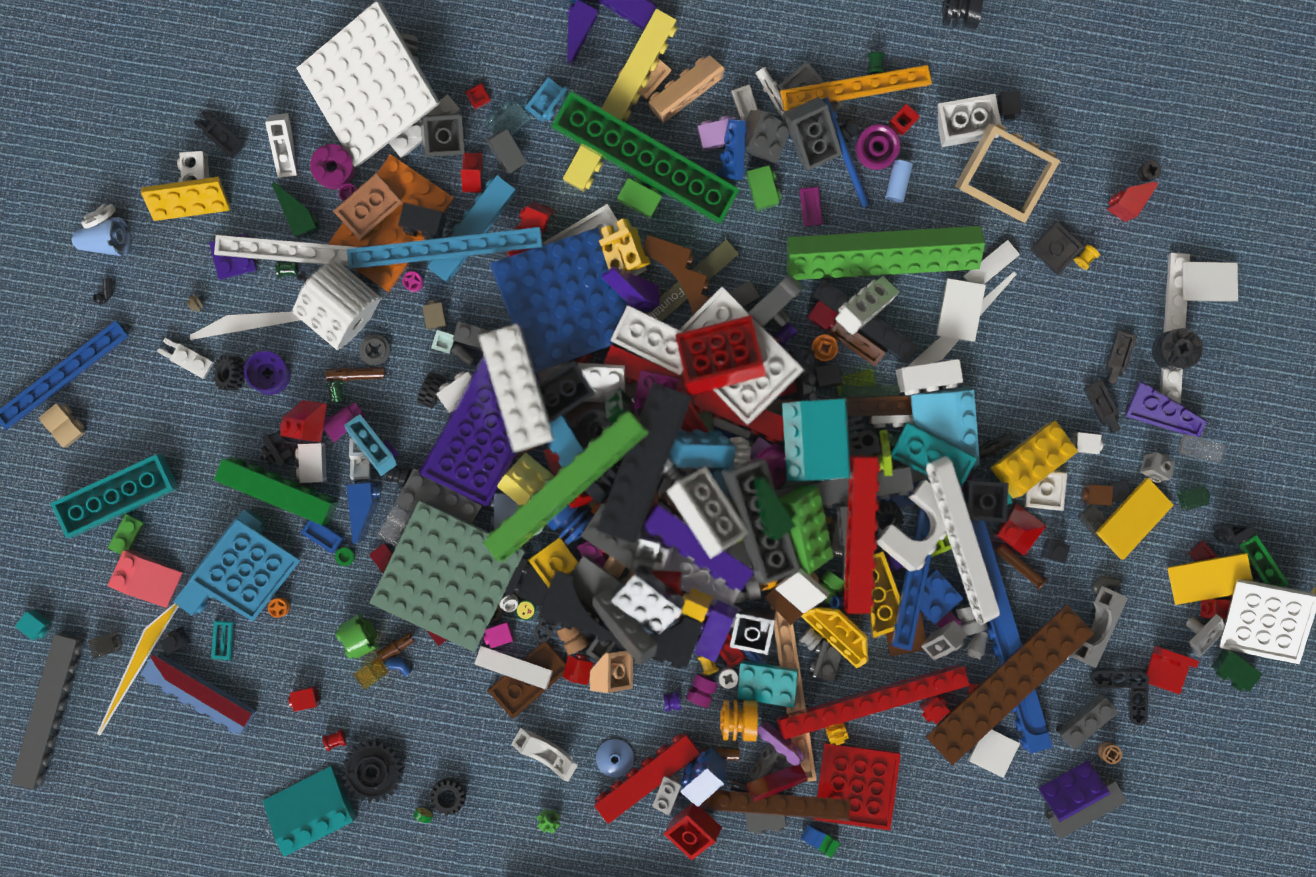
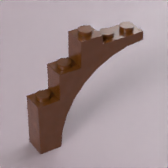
M647 235L643 247L644 254L661 263L678 279L686 292L693 316L711 298L702 294L703 291H707L710 280H707L708 275L687 268L688 265L691 266L694 259L692 249Z

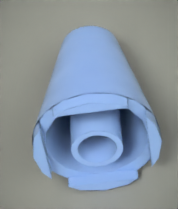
M113 217L93 227L75 231L72 236V243L78 250L123 256L130 248V233H126L125 227H127V224L122 218Z

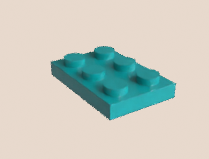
M741 661L738 699L757 700V702L795 708L799 669Z

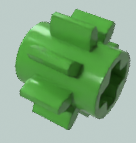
M544 809L536 817L539 821L537 827L543 833L550 831L553 834L561 825L558 822L560 815L554 809L550 811Z

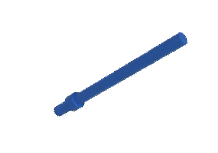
M828 97L821 99L828 106L842 157L862 208L869 206L838 125L836 111H833Z

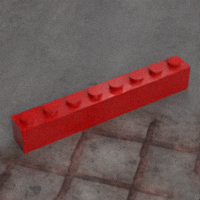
M850 455L851 478H849L843 605V609L847 613H871V607H874L872 588L875 587L873 569L876 568V559L873 556L874 550L877 548V540L874 538V534L878 528L875 511H878L879 507L876 492L879 491L877 472H880V461L873 455Z

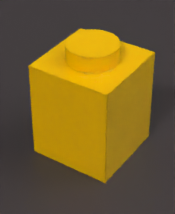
M692 587L690 593H685L683 597L685 601L681 613L703 622L713 596Z

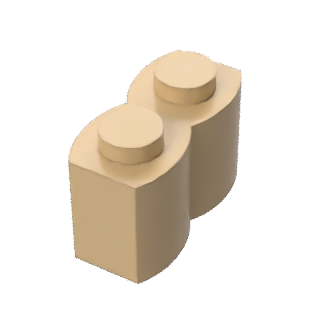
M56 403L38 418L62 447H69L85 434L83 430L84 425L79 419L72 417V410L66 404Z

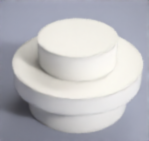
M506 594L501 598L499 606L506 612H512L518 607V598L514 594L512 596Z

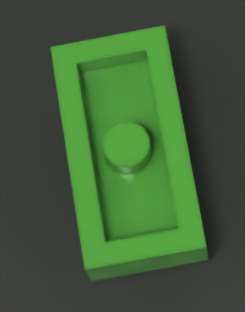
M125 514L108 548L122 555L123 550L131 549L145 522L130 514Z

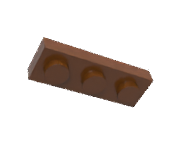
M838 321L828 333L873 366H876L887 352V349L860 330L852 335Z

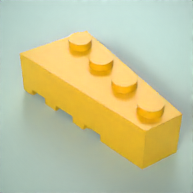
M883 551L874 553L873 556L876 559V568L873 569L875 587L872 588L874 607H871V613H869L870 630L873 638L894 631L901 599Z

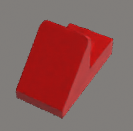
M482 153L463 154V169H461L462 192L482 193Z

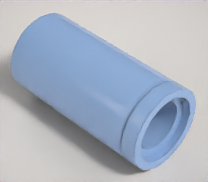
M894 160L885 196L887 200L904 202L913 166L912 163Z

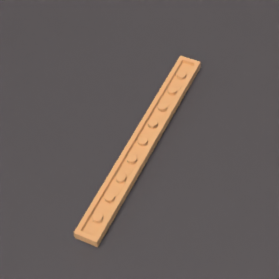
M776 611L774 633L779 666L799 669L795 708L786 707V713L789 714L806 709L794 627L793 624L790 626ZM810 733L790 738L791 742L805 755L804 760L800 764L807 775V782L816 781Z

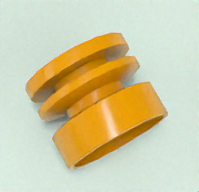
M724 699L720 711V730L723 741H728L729 732H732V741H736L737 733L741 732L743 741L756 742L758 726L757 700H744L742 709H738L737 700H733V706L729 708V699Z

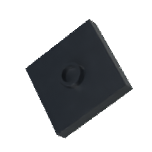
M1056 221L1030 248V251L1058 276L1085 247Z

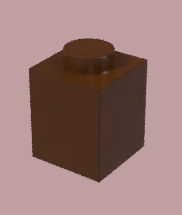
M1085 484L1081 497L1085 504L1112 506L1113 486Z

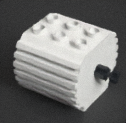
M334 259L321 267L312 277L309 276L307 278L305 271H301L297 275V280H303L304 286L294 305L293 313L336 350H339V348L350 342L371 319L381 297L339 261Z

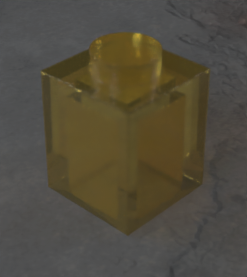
M377 657L353 675L365 690L388 674L389 671L379 657Z

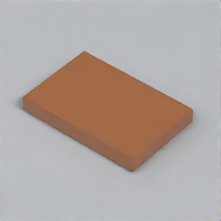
M376 173L333 212L361 240L403 202Z

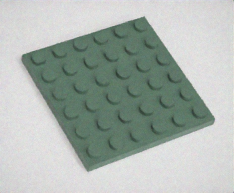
M419 500L369 603L475 652L525 549L520 547L505 562L496 561L483 544L490 532Z

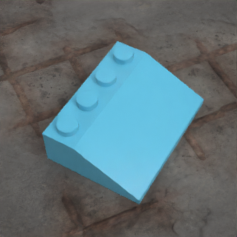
M959 387L912 394L913 425L978 457L973 467L980 466L974 390L968 387Z

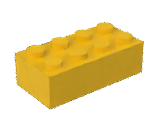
M1055 420L1045 424L990 468L1001 483H1008V493L1012 498L1023 496L1075 455L1078 450Z

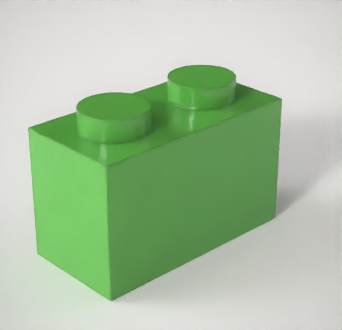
M765 166L747 171L746 177L756 211L778 206L779 200L782 198L779 188L776 189L774 181H776L774 170H770V166Z
M628 178L617 198L618 202L652 219L662 200V196L659 195L660 191L653 187H650V189L644 187V183L636 178H633V180Z

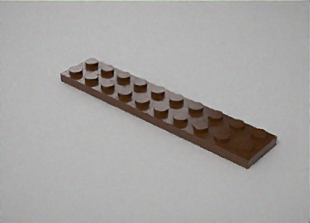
M1064 605L927 733L925 737L953 766L1094 633L1068 605Z

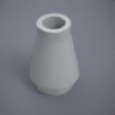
M982 631L974 635L966 648V655L981 660V657L985 654L988 636L986 632Z

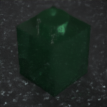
M1204 485L1176 491L1181 510H1190L1210 504V493Z

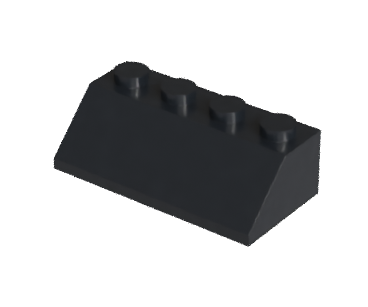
M572 361L538 383L550 423L595 395L587 377L576 361Z

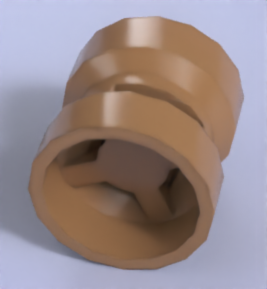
M1103 742L1099 745L1098 755L1101 759L1109 764H1116L1121 760L1122 752L1118 746L1111 742Z

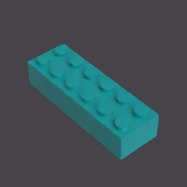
M155 454L50 504L67 539L77 537L178 490L179 487L164 454Z

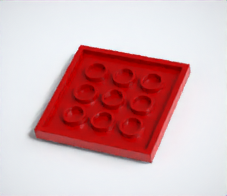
M824 742L816 797L851 800L850 821L814 818V820L891 830L901 754L899 752L841 744L836 746V744Z

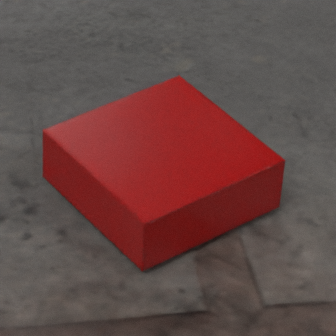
M482 83L465 91L474 110L491 102Z

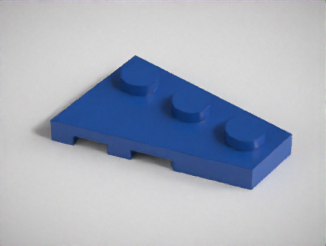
M728 119L724 137L725 152L720 155L722 166L721 169H717L716 176L743 180V173L745 171L746 120Z

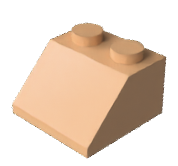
M627 650L605 653L590 671V691L610 693L633 689V657Z

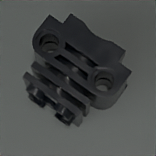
M856 414L847 416L849 457L850 455H878L877 452H881L877 435L872 431L862 432L864 423H860L863 419L862 416L857 417ZM862 439H868L871 446H865Z

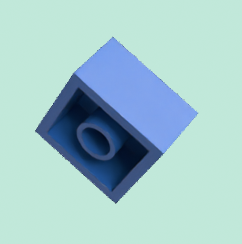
M931 569L927 574L920 611L933 624H936L963 599L936 569Z
M711 747L706 752L702 751L696 761L687 764L684 768L680 792L696 806L700 805L724 784L727 761Z

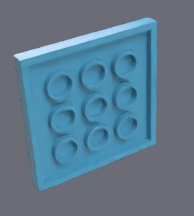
M236 517L188 578V582L249 620L254 621L300 562V559Z

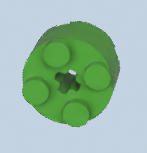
M361 613L340 624L338 630L335 631V635L340 642L342 641L345 647V654L349 659L352 657L358 659L379 647V643L376 644L375 641L378 638L375 628L369 619L364 620L362 618L364 615Z

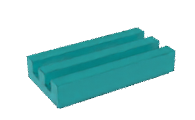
M214 620L211 659L232 660L235 621ZM219 625H222L220 655H217ZM228 625L227 656H225L226 629Z

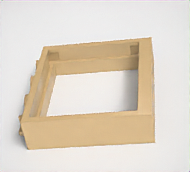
M997 123L995 126L989 124L955 187L1025 223L1060 160L1055 158V153L1047 149L1045 152L1039 150L1040 145L1032 141L1028 143L1022 141L1023 136L1015 132L1012 135L1005 132L1007 128ZM996 134L1048 161L1021 211L968 185Z

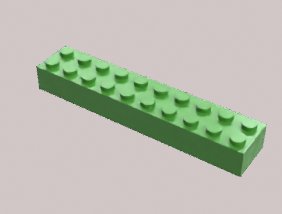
M981 226L788 237L786 255L787 274H791L796 280L975 270L980 269L985 241Z

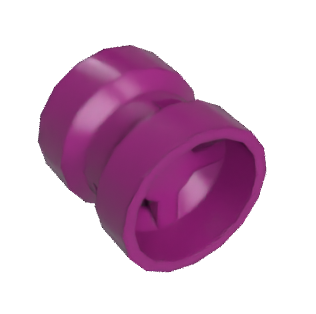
M343 184L338 192L339 198L344 202L357 188L352 184Z

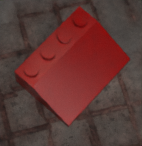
M751 315L675 334L689 395L766 376Z

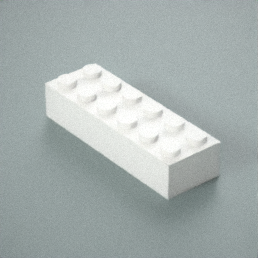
M516 324L479 336L513 450L518 452L555 440L521 326Z

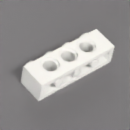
M884 276L877 281L874 279L867 288L864 287L848 303L845 302L839 308L840 314L836 320L853 335L889 305L900 291Z

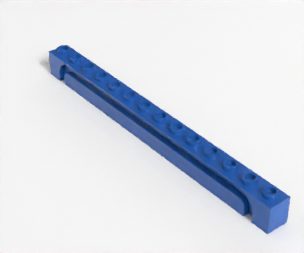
M970 520L1000 612L998 617L987 622L989 626L987 633L989 638L993 639L994 646H992L995 657L999 659V667L1022 646L985 521ZM1034 689L1012 710V713L1015 712L1016 720H1014L1015 726L1022 735V738H1020L1021 746L1030 754L1053 747L1045 726L1046 723L1038 696Z

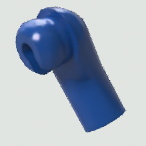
M390 657L383 663L385 670L399 669L404 677L412 672L411 668L400 657Z

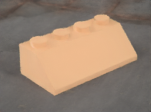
M710 55L707 58H700L696 61V66L691 70L689 68L684 70L679 75L680 78L678 80H672L667 83L665 90L661 93H654L649 98V108L662 124L720 81L724 74L723 66Z

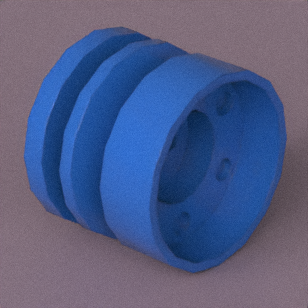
M568 504L547 525L553 531L561 526L563 530L559 537L562 538L568 533L570 536L564 541L568 545L581 537L594 517L593 514L587 520L583 517L589 511L588 508L579 513L577 511L579 507L571 508Z

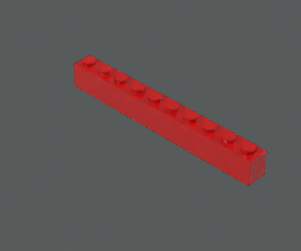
M611 345L604 364L625 366V381L632 384L634 381L638 382L641 370L678 378L676 390L682 388L686 395H689L684 375H679L658 364ZM714 390L689 395L692 397L691 403L695 406L696 411L704 414L705 411L713 413V418L723 420V418L728 419L730 424L740 428L741 425L747 427L751 434L756 436L759 433L766 435L765 439L776 443L777 440L782 441L784 437L783 417L764 409L747 425Z
M957 664L776 717L781 736L784 739H789L970 685L965 667Z

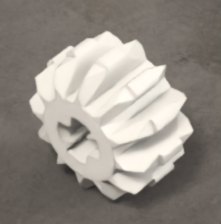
M741 437L731 438L730 441L736 445L732 467L750 461V455L752 454L750 453L749 441Z

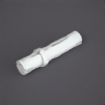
M764 67L755 74L762 83L764 92L768 93L783 122L786 123L784 113L789 110H783L780 91L777 88L778 84L776 81H773L767 68Z

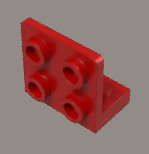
M1155 646L1146 670L1149 684L1180 694L1189 667L1197 668L1199 661Z

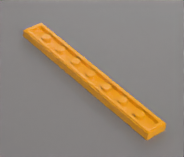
M928 65L785 89L780 91L783 110L786 111L817 97L820 99L828 97L831 103L928 86L932 84Z

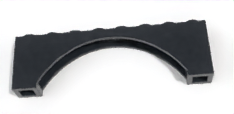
M555 570L539 614L543 616L542 620L549 623L554 621L560 622V626L569 630L572 627L577 628L580 634L586 636L593 634L598 636L597 639L602 642L608 643L610 640L616 642L615 646L625 649L609 629L599 624L586 611L575 591L573 584L574 576ZM683 615L681 621L663 630L658 636L649 634L658 644L655 656L652 659L662 663L664 660L669 661L671 666L682 669V666L687 668L703 623Z

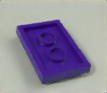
M1088 760L1038 788L1059 822L1110 795L1109 789Z

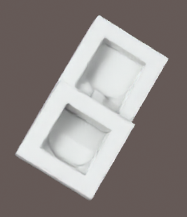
M350 438L351 480L371 479L370 461L353 439Z

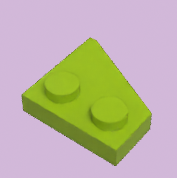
M880 430L881 454H878V461H880V470H883L884 476L892 475V462L887 430Z

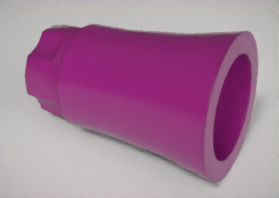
M355 402L325 418L323 428L333 442L336 443L347 432L344 426L346 423L359 414L363 418L365 415Z

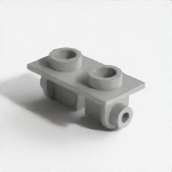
M673 774L669 778L663 777L652 806L668 816L682 785L677 774Z

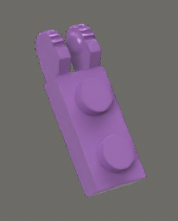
M765 721L757 728L759 736L764 741L771 743L777 752L784 754L791 765H799L804 760V753L789 739H784L781 733L770 723Z

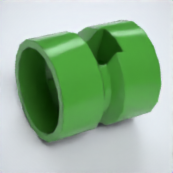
M826 570L821 577L822 583L818 584L829 592L828 597L824 601L830 604L831 598L838 596L837 592L843 591L845 581L829 570Z

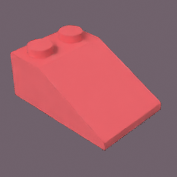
M132 549L123 550L107 586L124 594L167 608L183 572Z

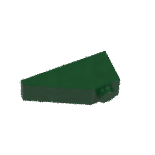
M277 183L271 184L296 238L300 239L320 230L318 227L320 221L316 213L313 214Z
M757 476L754 478L760 522L764 527L762 530L768 538L779 540L796 527V524L767 481Z

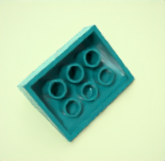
M846 399L782 403L787 481L851 478Z
M332 765L262 801L275 841L283 857L352 823L357 818V814Z

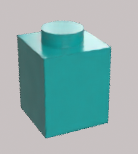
M33 609L26 611L14 627L34 641L40 638L43 639L50 630L48 628L52 623Z

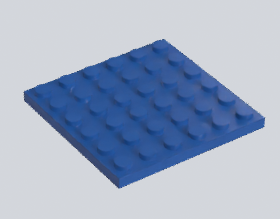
M598 227L490 263L512 325L517 324L521 326L535 373L616 344L610 340L628 305L602 279V274L609 269L599 242L602 237Z

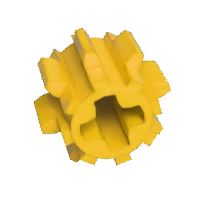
M844 723L825 728L830 744L835 743L837 746L845 743L844 740L849 739Z

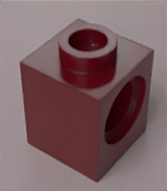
M818 301L806 318L826 331L828 328L832 329L837 322L835 317L838 314L821 301Z

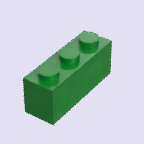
M1256 533L1250 536L1251 540L1248 542L1238 543L1244 553H1247L1248 559L1265 584L1285 587L1289 584Z

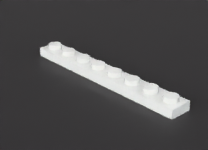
M216 235L214 254L313 264H328L329 261L335 259L343 266H348L347 249L361 247Z
M1169 254L1164 332L1186 328L1187 301H1183V263L1190 262V254ZM1161 368L1160 392L1181 404L1183 369L1170 371Z

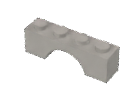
M1101 586L1094 602L1096 613L1090 628L1094 634L1071 657L1095 668L1097 667L1127 602V597Z

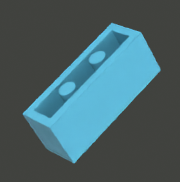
M360 414L344 425L349 436L381 476L397 465L393 455Z

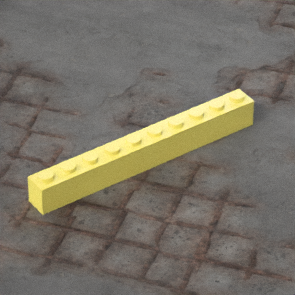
M658 9L655 10L603 104L602 110L621 121L627 122L631 115L629 110L632 104L636 105L640 99L639 90L647 86L650 80L648 77L650 71H655L659 64L657 58L660 54L666 52L669 45L667 44L669 37L673 38L678 29L676 19ZM580 146L563 180L583 192L586 188L590 189L594 182L592 178L594 173L599 172L603 166V158Z

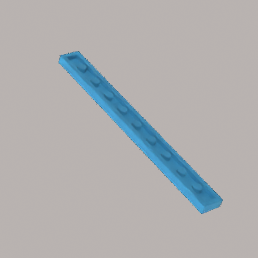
M541 228L347 249L349 269L539 248L542 247Z

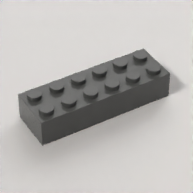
M755 458L722 471L733 509L749 532L748 535L743 537V541L756 582L766 585L800 571L789 534L787 533L779 540L768 538L762 530L764 527L760 522L754 478L757 476L764 478L776 495L766 459Z

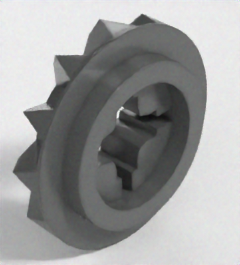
M370 335L361 342L359 353L362 360L367 364L380 365L390 356V346L382 336ZM370 344L374 347L380 346L378 349L380 356L376 354L369 356L372 351Z

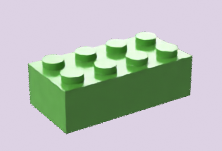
M799 485L780 498L779 501L796 524V527L789 531L788 534L798 566L807 574H811L833 558V551L819 487Z

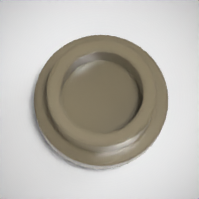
M189 295L187 297L189 301L186 304L192 312L196 311L199 313L200 309L204 308L196 295Z

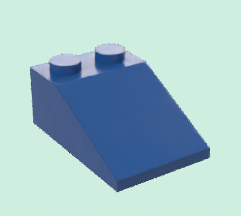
M377 482L347 485L352 543L362 542L365 539L379 502L378 497H381V488L377 486Z

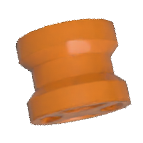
M284 597L273 599L268 604L269 614L276 618L286 615L290 610V603Z

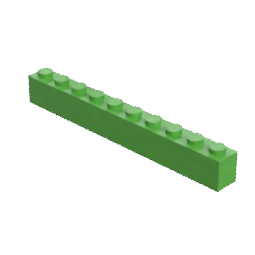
M627 412L620 415L617 422L613 426L607 427L600 438L590 442L588 448L583 453L577 454L570 465L561 468L559 474L554 479L548 480L541 491L531 495L530 500L526 504L519 506L511 518H506L501 523L502 526L487 535V539L483 544L495 560L505 562L649 433L634 414Z

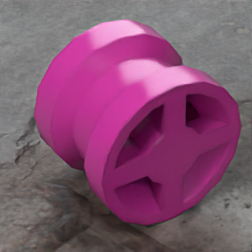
M414 271L407 272L402 280L404 287L411 292L419 291L424 283L421 275Z

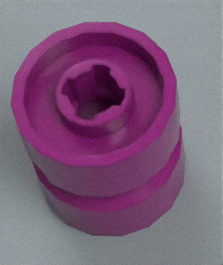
M696 673L692 682L694 687L689 689L686 699L701 707L709 708L712 701L711 694L715 693L719 683L712 678Z

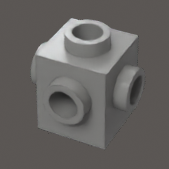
M1158 452L1147 454L1144 456L1140 472L1150 477L1149 479L1153 482L1159 483L1164 480H1170L1173 475L1175 462L1170 460L1165 454Z

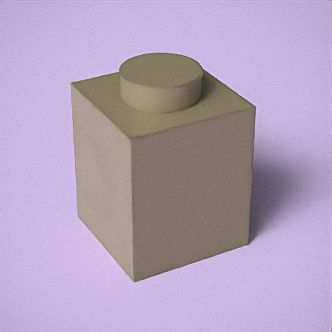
M438 300L428 301L427 305L422 306L426 329L432 330L448 327L443 303H438Z

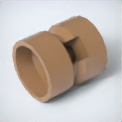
M561 627L556 631L560 640L565 641L564 648L568 655L574 654L590 645L587 636L580 634L577 628L572 627L569 630Z

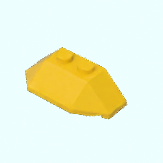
M813 607L801 616L853 666L859 668L868 661L867 635L839 609Z

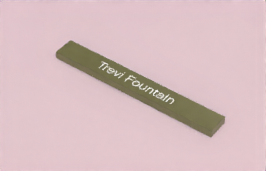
M725 240L692 270L708 275L707 280H710L738 256L739 253ZM679 281L659 298L658 307L644 314L662 322L682 305L688 298ZM615 344L619 349H622L626 352L629 351L628 349L618 344Z

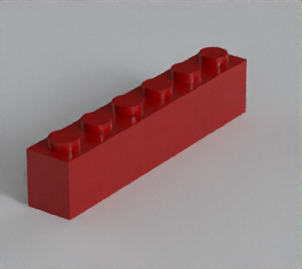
M686 732L675 735L671 739L672 743L668 746L665 744L656 751L657 754L652 758L649 756L641 762L642 766L637 770L635 768L631 769L626 774L627 777L624 780H617L610 786L611 790L607 793L603 791L596 796L594 807L607 824L611 823L659 786L664 776L669 778L700 754V750Z

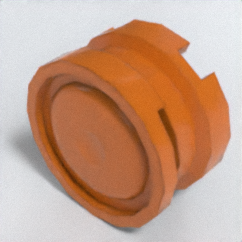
M820 335L813 340L810 350H815V359L817 361L827 362L838 353L837 341L830 335Z

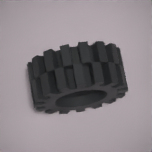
M220 356L216 360L217 365L213 367L215 368V371H213V375H215L213 381H216L215 385L222 390L237 391L241 389V384H245L243 380L245 378V362L238 356Z
M430 371L421 385L420 393L417 396V403L430 409L434 408L437 400H439L436 395L439 392L438 388L446 383V378Z
M886 499L882 500V503L878 501V511H875V519L878 522V528L875 531L876 535L879 536L883 529L891 524L900 530L902 528L900 524H904V515L897 503L892 502V500H888L887 503ZM892 514L888 521L879 522L882 516Z
M445 778L433 787L430 803L434 806L433 809L435 811H439L438 814L444 813V816H448V814L454 815L455 812L460 811L466 800V791L464 792L465 788L460 785V781L456 782L453 778L451 780ZM444 790L454 792L455 801L453 803L446 804L442 801L441 793Z

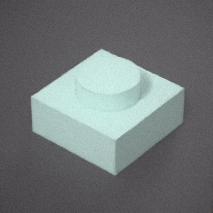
M437 330L431 348L451 354L454 345V335Z

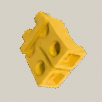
M621 219L616 222L619 230L616 233L612 225L601 229L603 239L599 240L602 246L608 269L615 266L630 273L651 264L648 256L644 254L637 228H632L628 219Z

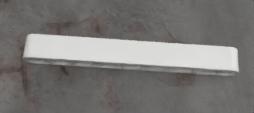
M942 457L927 464V473L974 618L979 624H984L999 616V608L952 462L948 457Z

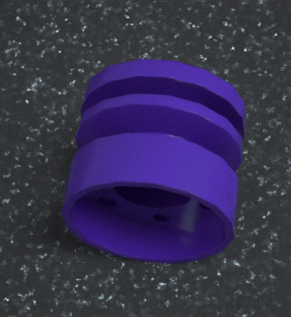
M257 352L245 364L244 374L246 381L251 387L262 394H279L286 389L290 382L291 373L289 366L281 357L273 352ZM269 370L273 373V375H270V379L265 376V374L269 373Z

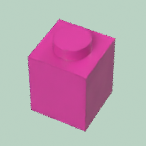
M509 621L488 627L485 630L486 633L483 634L486 645L489 644L490 648L514 640Z

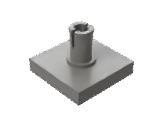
M1216 614L1205 626L1194 617L1187 621L1186 626L1196 633L1189 641L1193 653L1200 658L1220 638L1225 628L1223 619Z

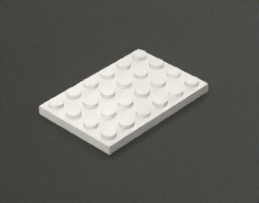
M721 287L679 331L687 332L746 317L749 314ZM753 318L766 376L713 389L747 425L804 371Z

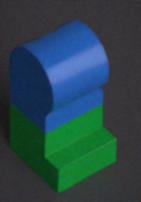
M809 823L801 835L802 840L819 849L830 858L833 857L840 845L838 838Z

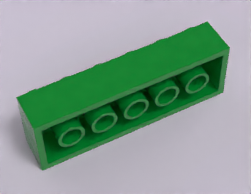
M236 456L222 458L213 479L214 481L320 525L330 523L338 502L334 501L335 497L326 493L317 494V490L309 486L300 487L298 486L299 482L289 478L288 480L281 479V475L276 472H264L263 467L256 464H245L246 460Z

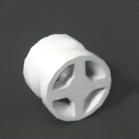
M728 667L719 672V682L724 688L729 689L736 686L738 676L734 669Z

